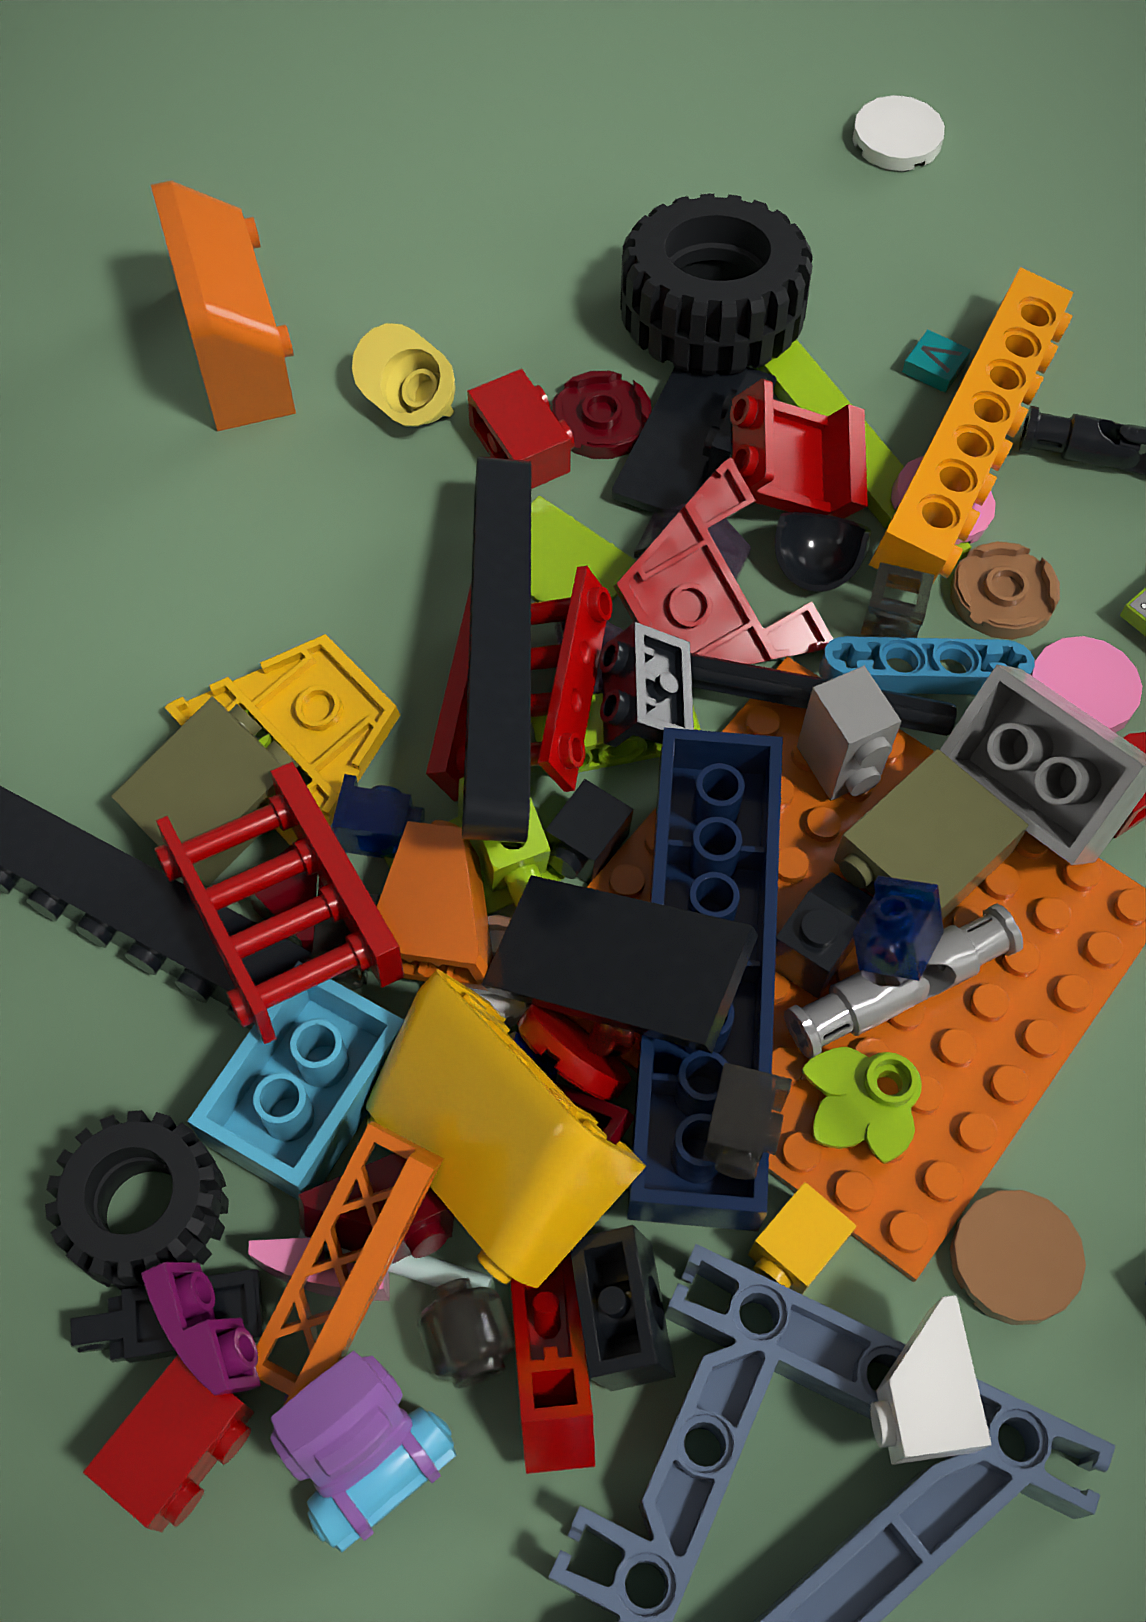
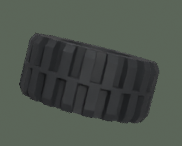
M714 193L701 194L696 199H689L688 196L675 199L672 205L666 206L663 203L653 208L648 216L644 215L635 224L623 244L620 310L622 311L621 319L624 327L642 350L649 348V354L652 358L661 363H664L666 360L670 361L676 369L686 372L693 368L702 370V374L716 375V371L728 370L729 374L742 373L747 366L752 365L756 369L766 365L772 360V356L778 358L791 347V344L799 337L803 329L813 268L811 247L806 241L804 234L795 223L790 224L791 222L787 215L778 209L772 212L768 209L767 204L757 200H753L752 203L743 201L742 197L728 194L727 198L714 197Z

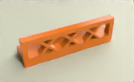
M373 1121L368 1123L256 1346L258 1351L256 1369L259 1380L289 1395L285 1404L309 1383L345 1357L444 1158ZM377 1143L407 1159L394 1187L374 1193L365 1164ZM358 1181L362 1197L347 1202ZM387 1199L380 1213L377 1202ZM365 1206L372 1231L363 1248L343 1254L334 1226L340 1214ZM325 1244H327L331 1258L317 1262ZM356 1261L349 1275L346 1264ZM334 1268L341 1292L331 1310L312 1315L304 1286L309 1276ZM295 1305L300 1320L285 1324ZM325 1323L318 1336L316 1326ZM303 1330L310 1354L299 1376L267 1360L278 1338Z

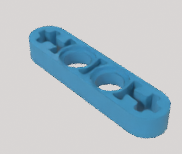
M844 636L829 641L825 647L819 665V674L821 678L831 680L865 665L881 690L908 694L977 695L997 664L1020 668L1031 675L1035 667V659L1031 651L1024 645L1010 640ZM892 658L902 659L912 666L913 671L907 673L898 672L892 669L886 660ZM945 659L955 660L961 663L967 672L961 674L952 673L946 670L940 661Z

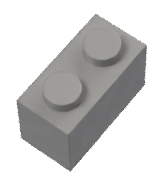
M864 665L812 688L797 748L830 801L849 792L852 796H858L875 787L881 780L883 769L892 751V746L902 721Z

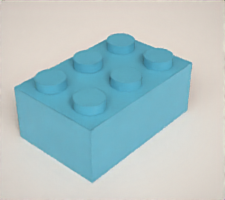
M298 961L295 967L303 963ZM332 979L268 1008L267 1011L276 1039L264 1044L254 1025L187 1121L204 1145L299 1200L298 1194L323 1184L368 1114L365 1104L404 1022V1019Z

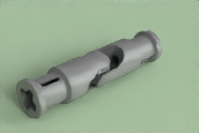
M994 904L983 910V916L960 928L955 925L948 926L891 957L831 985L829 994L801 1008L798 1005L788 1008L784 1011L787 1029L798 1049L804 1056L811 1059L822 1053L823 1046L844 1035L851 1033L853 1036H858L914 1005L977 975L980 971V966L1002 954L1011 956L1023 949L1021 931L1011 913L1002 905Z

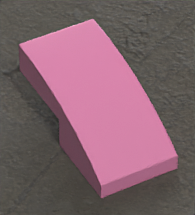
M311 1238L251 1240L248 1244V1255L259 1268L288 1283ZM322 1250V1252H321V1254H320V1256H319L317 1262L324 1261V1251H323V1250ZM355 1263L346 1264L349 1275ZM332 1268L309 1276L304 1290L338 1298L341 1288L335 1269ZM388 1271L373 1301H389Z

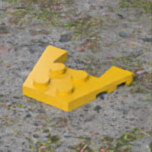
M326 634L260 662L262 668L233 681L226 677L210 684L211 691L188 701L181 697L165 706V709L180 726L193 716L212 696L228 711L236 704L243 710H248L252 718L267 734L270 733L273 740L299 764L298 767L310 778L311 782L307 787L330 826L400 717L397 706ZM280 827L275 828L276 832L289 846L298 839L292 828L282 831Z

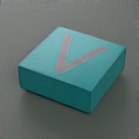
M927 329L906 358L902 373L946 393L968 362L971 349Z

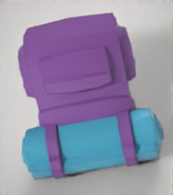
M354 1350L309 1383L270 1417L274 1426L270 1439L282 1462L299 1481L308 1478L313 1480L316 1491L306 1502L309 1508V1520L314 1533L322 1542H327L332 1548H337L341 1553L360 1537L366 1541L374 1533L372 1528L428 1480L434 1483L441 1477L439 1470L457 1456L454 1449L455 1444L451 1438L452 1431L447 1423L431 1411L427 1412L422 1407L407 1414L405 1410L398 1406L403 1394L393 1376L373 1356L361 1357ZM286 1394L285 1397H284V1401H285V1402H286V1400H287V1398H288V1396H289V1395H287V1394Z

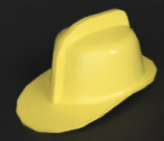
M386 323L372 328L360 339L353 353L352 373L355 384L366 398L392 420L404 426H421L435 422L443 416L451 417L454 414L451 405L454 401L456 388L452 365L444 354L417 332L402 324Z

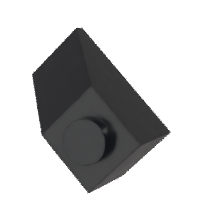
M830 872L807 892L776 936L775 971L811 995L819 998L881 908L882 903L835 873Z

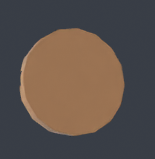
M997 541L978 545L969 551L967 557L960 561L951 579L950 598L957 614L971 628L994 638L1010 640L1031 636L1047 625L1060 600V582L1053 567L1043 557L1039 561L1036 557L1029 554L1031 549L1017 543Z
M1002 1190L977 1200L956 1224L950 1245L953 1275L960 1288L965 1289L968 1296L975 1301L973 1304L986 1316L1007 1324H1039L1065 1310L1081 1290L1086 1268L1082 1239L1064 1212L1048 1199L1024 1190Z

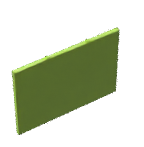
M539 495L531 503V599L541 602L571 597L577 567L588 566L600 584L607 588L613 601L618 596L613 586L636 560Z

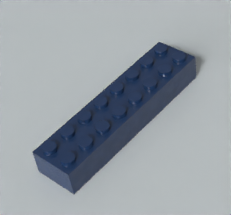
M666 727L663 730L650 902L753 926L758 937L712 1054L640 1034L632 1152L646 1167L629 1185L627 1220L758 1232L767 1214L783 737Z

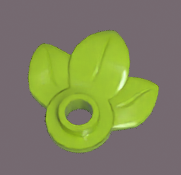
M839 1047L818 1054L804 1065L802 1074L813 1086L826 1095L819 1105L813 1122V1138L815 1142L826 1147L843 1149L854 1147L866 1141L874 1156L883 1164L894 1160L909 1147L915 1133L911 1108L917 1102L922 1088L919 1072L911 1061L891 1052L878 1053L869 1058L852 1048ZM882 1077L891 1078L898 1086V1093L894 1095L883 1093L877 1085V1080Z

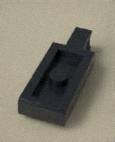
M249 1269L207 1276L215 1293V1305L213 1307L215 1318H242L244 1328L251 1334L255 1343L259 1342L264 1332L259 1271L257 1269ZM145 1286L122 1289L120 1296L108 1298L107 1313L70 1318L71 1347H76L79 1353L109 1349L111 1362L127 1361L128 1363L178 1355L157 1319Z

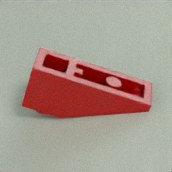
M569 1253L538 1288L525 1285L513 1278L511 1279L526 1474L596 1467L593 1409L571 1253Z

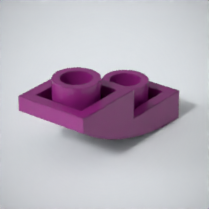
M164 1262L141 1273L152 1307L169 1342L183 1363L214 1395L249 1391L261 1386L256 1369L258 1351L255 1341L244 1328L242 1318H215L213 1311L215 1305L214 1289L208 1277L202 1272L200 1262Z

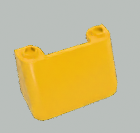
M437 969L418 990L365 1106L371 1117L367 1120L366 1124L368 1125V1123L373 1121L444 1158L430 1187L482 1248L477 1255L479 1262L494 1278L504 1284H508L513 1278L520 1283L538 1288L645 1169L646 1165L625 1143L619 1141L615 1145L606 1140L608 1137L597 1126V1120L590 1113L577 1107L507 1034L510 1029L504 1024L506 1019L487 999Z

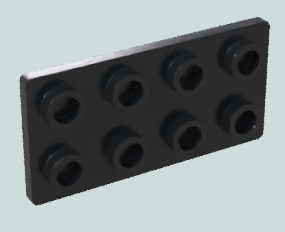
M674 367L612 488V498L673 519L724 461L732 458L733 438L730 420L732 398L760 379L772 381L774 390L776 377L746 367L742 373L729 374L728 370L716 371V375L702 374V370L690 368L686 372Z

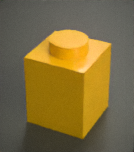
M804 1182L754 1241L748 1256L756 1262L753 1266L756 1273L803 1294L847 1241L857 1225Z

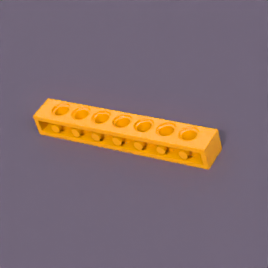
M1019 268L869 563L870 566L926 594L938 575L948 579L963 551L962 548L954 544L957 538L964 542L967 540L980 515V512L972 509L974 503L980 506L983 505L997 479L996 476L989 473V470L991 468L999 471L1013 445V442L1006 440L1005 437L1006 435L1012 438L1015 437L1029 409L1020 405L1021 403L1030 405L1044 377L1036 374V371L1042 374L1045 373L1058 349V345L1051 343V340L1059 343L1073 315L1066 313L1065 310L1074 292L1024 268Z

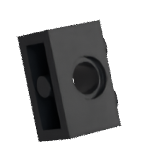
M634 1225L584 1236L570 1253L589 1378L609 1391L675 1378V1369L652 1243Z

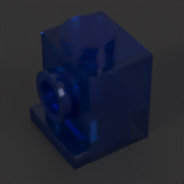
M345 774L332 822V829L345 853L378 858H394L407 821L424 823L425 808L413 806L411 794L402 793L400 790L386 785H377L372 788L358 787L356 776Z
M878 876L874 883L875 895L853 932L859 970L919 981L944 933L938 885Z

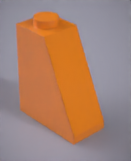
M435 820L430 824L407 821L377 904L379 912L400 947L404 978L426 982L438 969L468 988L488 991L482 985V982L493 960V951L479 856L469 839H462V827L444 820Z

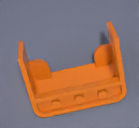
M172 180L151 184L217 431L296 414L285 363L286 357L294 356L286 324L276 326L253 250L261 247L254 217L244 218L241 208Z

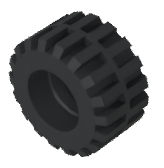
M142 1110L128 1111L127 1122L120 1123L113 1114L100 1119L102 1130L93 1135L87 1128L80 1132L75 1138L81 1145L74 1153L66 1149L63 1150L56 1161L64 1169L61 1176L50 1175L46 1188L56 1198V1201L45 1204L46 1219L56 1227L50 1232L56 1245L67 1253L66 1257L94 1280L108 1288L112 1284L120 1291L122 1289L145 1286L141 1273L164 1262H192L195 1258L204 1265L212 1255L206 1245L210 1238L220 1241L225 1226L219 1220L220 1214L228 1213L229 1199L222 1191V1188L227 1185L221 1170L215 1163L216 1161L203 1142L199 1141L195 1133L184 1123L181 1122L177 1126L169 1115L156 1112L152 1121H150ZM156 1171L172 1176L173 1190L169 1205L154 1224L132 1234H114L109 1232L107 1224L108 1207L113 1195L124 1182L144 1172Z

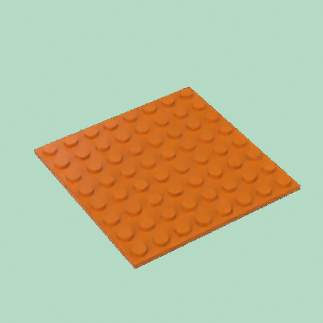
M786 657L776 668V670L820 678L790 657ZM750 698L723 729L722 732L783 737L776 936L807 892L830 872L846 880L839 869V865L834 861L843 834L934 752L932 749L899 729L879 783L861 795L852 796L849 792L830 801L797 748L807 709ZM656 808L586 888L650 902ZM1025 831L1014 852L924 937L926 938L951 925L960 928L983 916V910L998 903L1011 913L1019 927L1023 938V949L1011 956L1002 954L980 966V971L977 975L914 1005L858 1036L848 1033L822 1047V1052L833 1048L849 1047L869 1058L883 1052L896 1053L911 1061L918 1070L922 1088L917 1102L911 1108L915 1133L909 1147L894 1160L886 1164L881 1163L869 1149L866 1141L854 1147L843 1149L826 1147L814 1141V1118L821 1101L826 1095L813 1086L802 1074L804 1065L810 1059L804 1056L796 1046L787 1029L784 1011L794 1005H798L801 1008L829 994L831 985L891 957L922 939L911 929H904L895 924L886 914L882 904L819 998L811 995L775 971L769 1173L795 1193L804 1182L810 1185L857 1225L851 1234L854 1238L913 1282L918 1279L1146 944L1145 887L1100 858L1095 863L1071 865L1027 831ZM864 888V889H860V890L864 891L865 893L869 894L870 896H872L873 898H875V897H874L872 894H870L865 888ZM558 1012L583 1028L620 1061L637 1073L640 1034ZM882 1077L877 1080V1085L883 1093L888 1095L898 1093V1086L891 1078Z

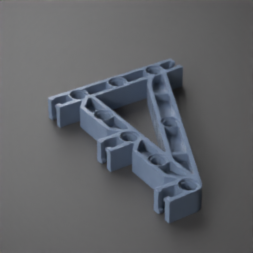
M695 1244L681 1279L692 1284L695 1275L698 1274L730 1293L732 1299L725 1314H720L685 1300L689 1288L678 1283L668 1305L665 1319L724 1347V1349L703 1356L638 1506L650 1541L580 1506L571 1525L568 1537L579 1542L585 1529L621 1552L622 1561L614 1572L612 1585L605 1587L567 1571L572 1556L562 1550L558 1554L548 1579L614 1614L617 1617V1622H673L773 1373L775 1372L871 1419V1403L878 1402V1396L868 1383L866 1375L867 1366L869 1363L877 1362L891 1369L906 1344ZM748 1303H757L765 1307L772 1316V1331L766 1334L750 1332L740 1320V1307ZM976 1378L992 1445L975 1453L945 1457V1461L934 1464L917 1473L753 1622H881L1019 1493L1072 1519L1095 1515L1100 1494L1090 1489L1082 1491L1076 1487H1070L1047 1473L1044 1465L1051 1454L1052 1448L1080 1459L1078 1466L1087 1471L1097 1469L1105 1473L1110 1466L1116 1445ZM1002 1424L1012 1426L1023 1437L1025 1453L1020 1462L1006 1456L999 1446L998 1431ZM694 1429H705L714 1434L720 1443L721 1454L719 1461L713 1466L707 1467L696 1465L691 1461L684 1447L685 1435ZM645 1563L654 1566L664 1579L665 1590L663 1598L658 1605L650 1609L637 1607L626 1594V1575L637 1564Z

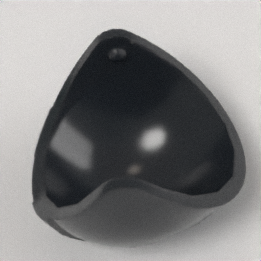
M808 512L782 513L775 535L777 561L783 573L797 586L815 592L833 590L850 580L862 565L869 549L871 529L858 522L829 515Z

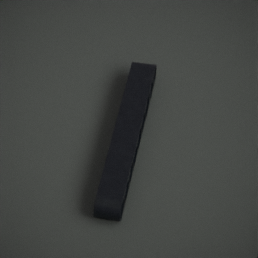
M478 456L474 494L462 839L526 843L530 816L531 461Z

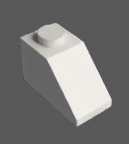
M957 1295L942 1297L927 1311L876 1390L878 1402L871 1403V1422L876 1442L880 1448L888 1447L892 1465L970 1454L992 1445Z

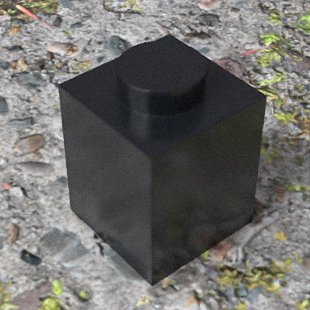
M584 779L545 829V836L551 851L548 860L549 864L558 873L567 878L575 879L578 877L587 884H590L628 837L634 809Z

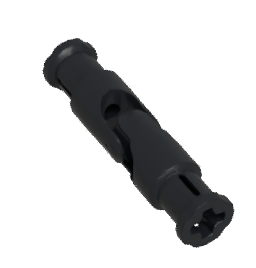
M1036 406L1028 408L1029 410L1020 436L1019 451L1027 452L1030 448L1061 453V458L1065 460L1097 466H1110L1146 475V453L1139 454L1141 444L1146 445V427L1132 424L1125 425L1115 423L1112 420L1074 413L1070 418L1041 413L1039 407Z

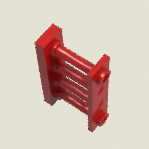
M588 566L577 567L571 597L531 603V626L566 621L562 644L531 648V671L556 667L557 669L552 692L531 694V718L547 716L542 742L531 743L530 766L540 765L564 792L575 791L579 767L583 765L585 760L584 739L606 622L612 615L610 593L607 588L600 584ZM471 584L426 770V775L454 802H457L459 797V779L464 778Z
M293 761L270 771L276 795L268 798L269 805L181 843L168 816L156 820L164 844L154 848L160 865L169 882L177 878L181 879L236 987L226 992L238 1021L242 1028L254 1023L264 1044L276 1039L267 1011L268 1008L356 966L360 971L370 967L381 988L404 978L400 947ZM277 827H280L282 831L290 828L293 829L298 838V841L293 842V850L206 889L204 888L193 866L194 864ZM302 872H305L307 876L314 873L318 874L324 885L318 889L319 896L229 936L217 913L218 910ZM329 918L334 923L342 919L344 920L351 933L345 936V944L256 986L254 985L241 959Z

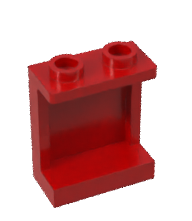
M760 379L732 398L730 411L733 438L732 460L756 500L754 503L787 512L817 513L843 519L868 506L865 409L847 404L830 416H825L774 400L773 383L765 379Z

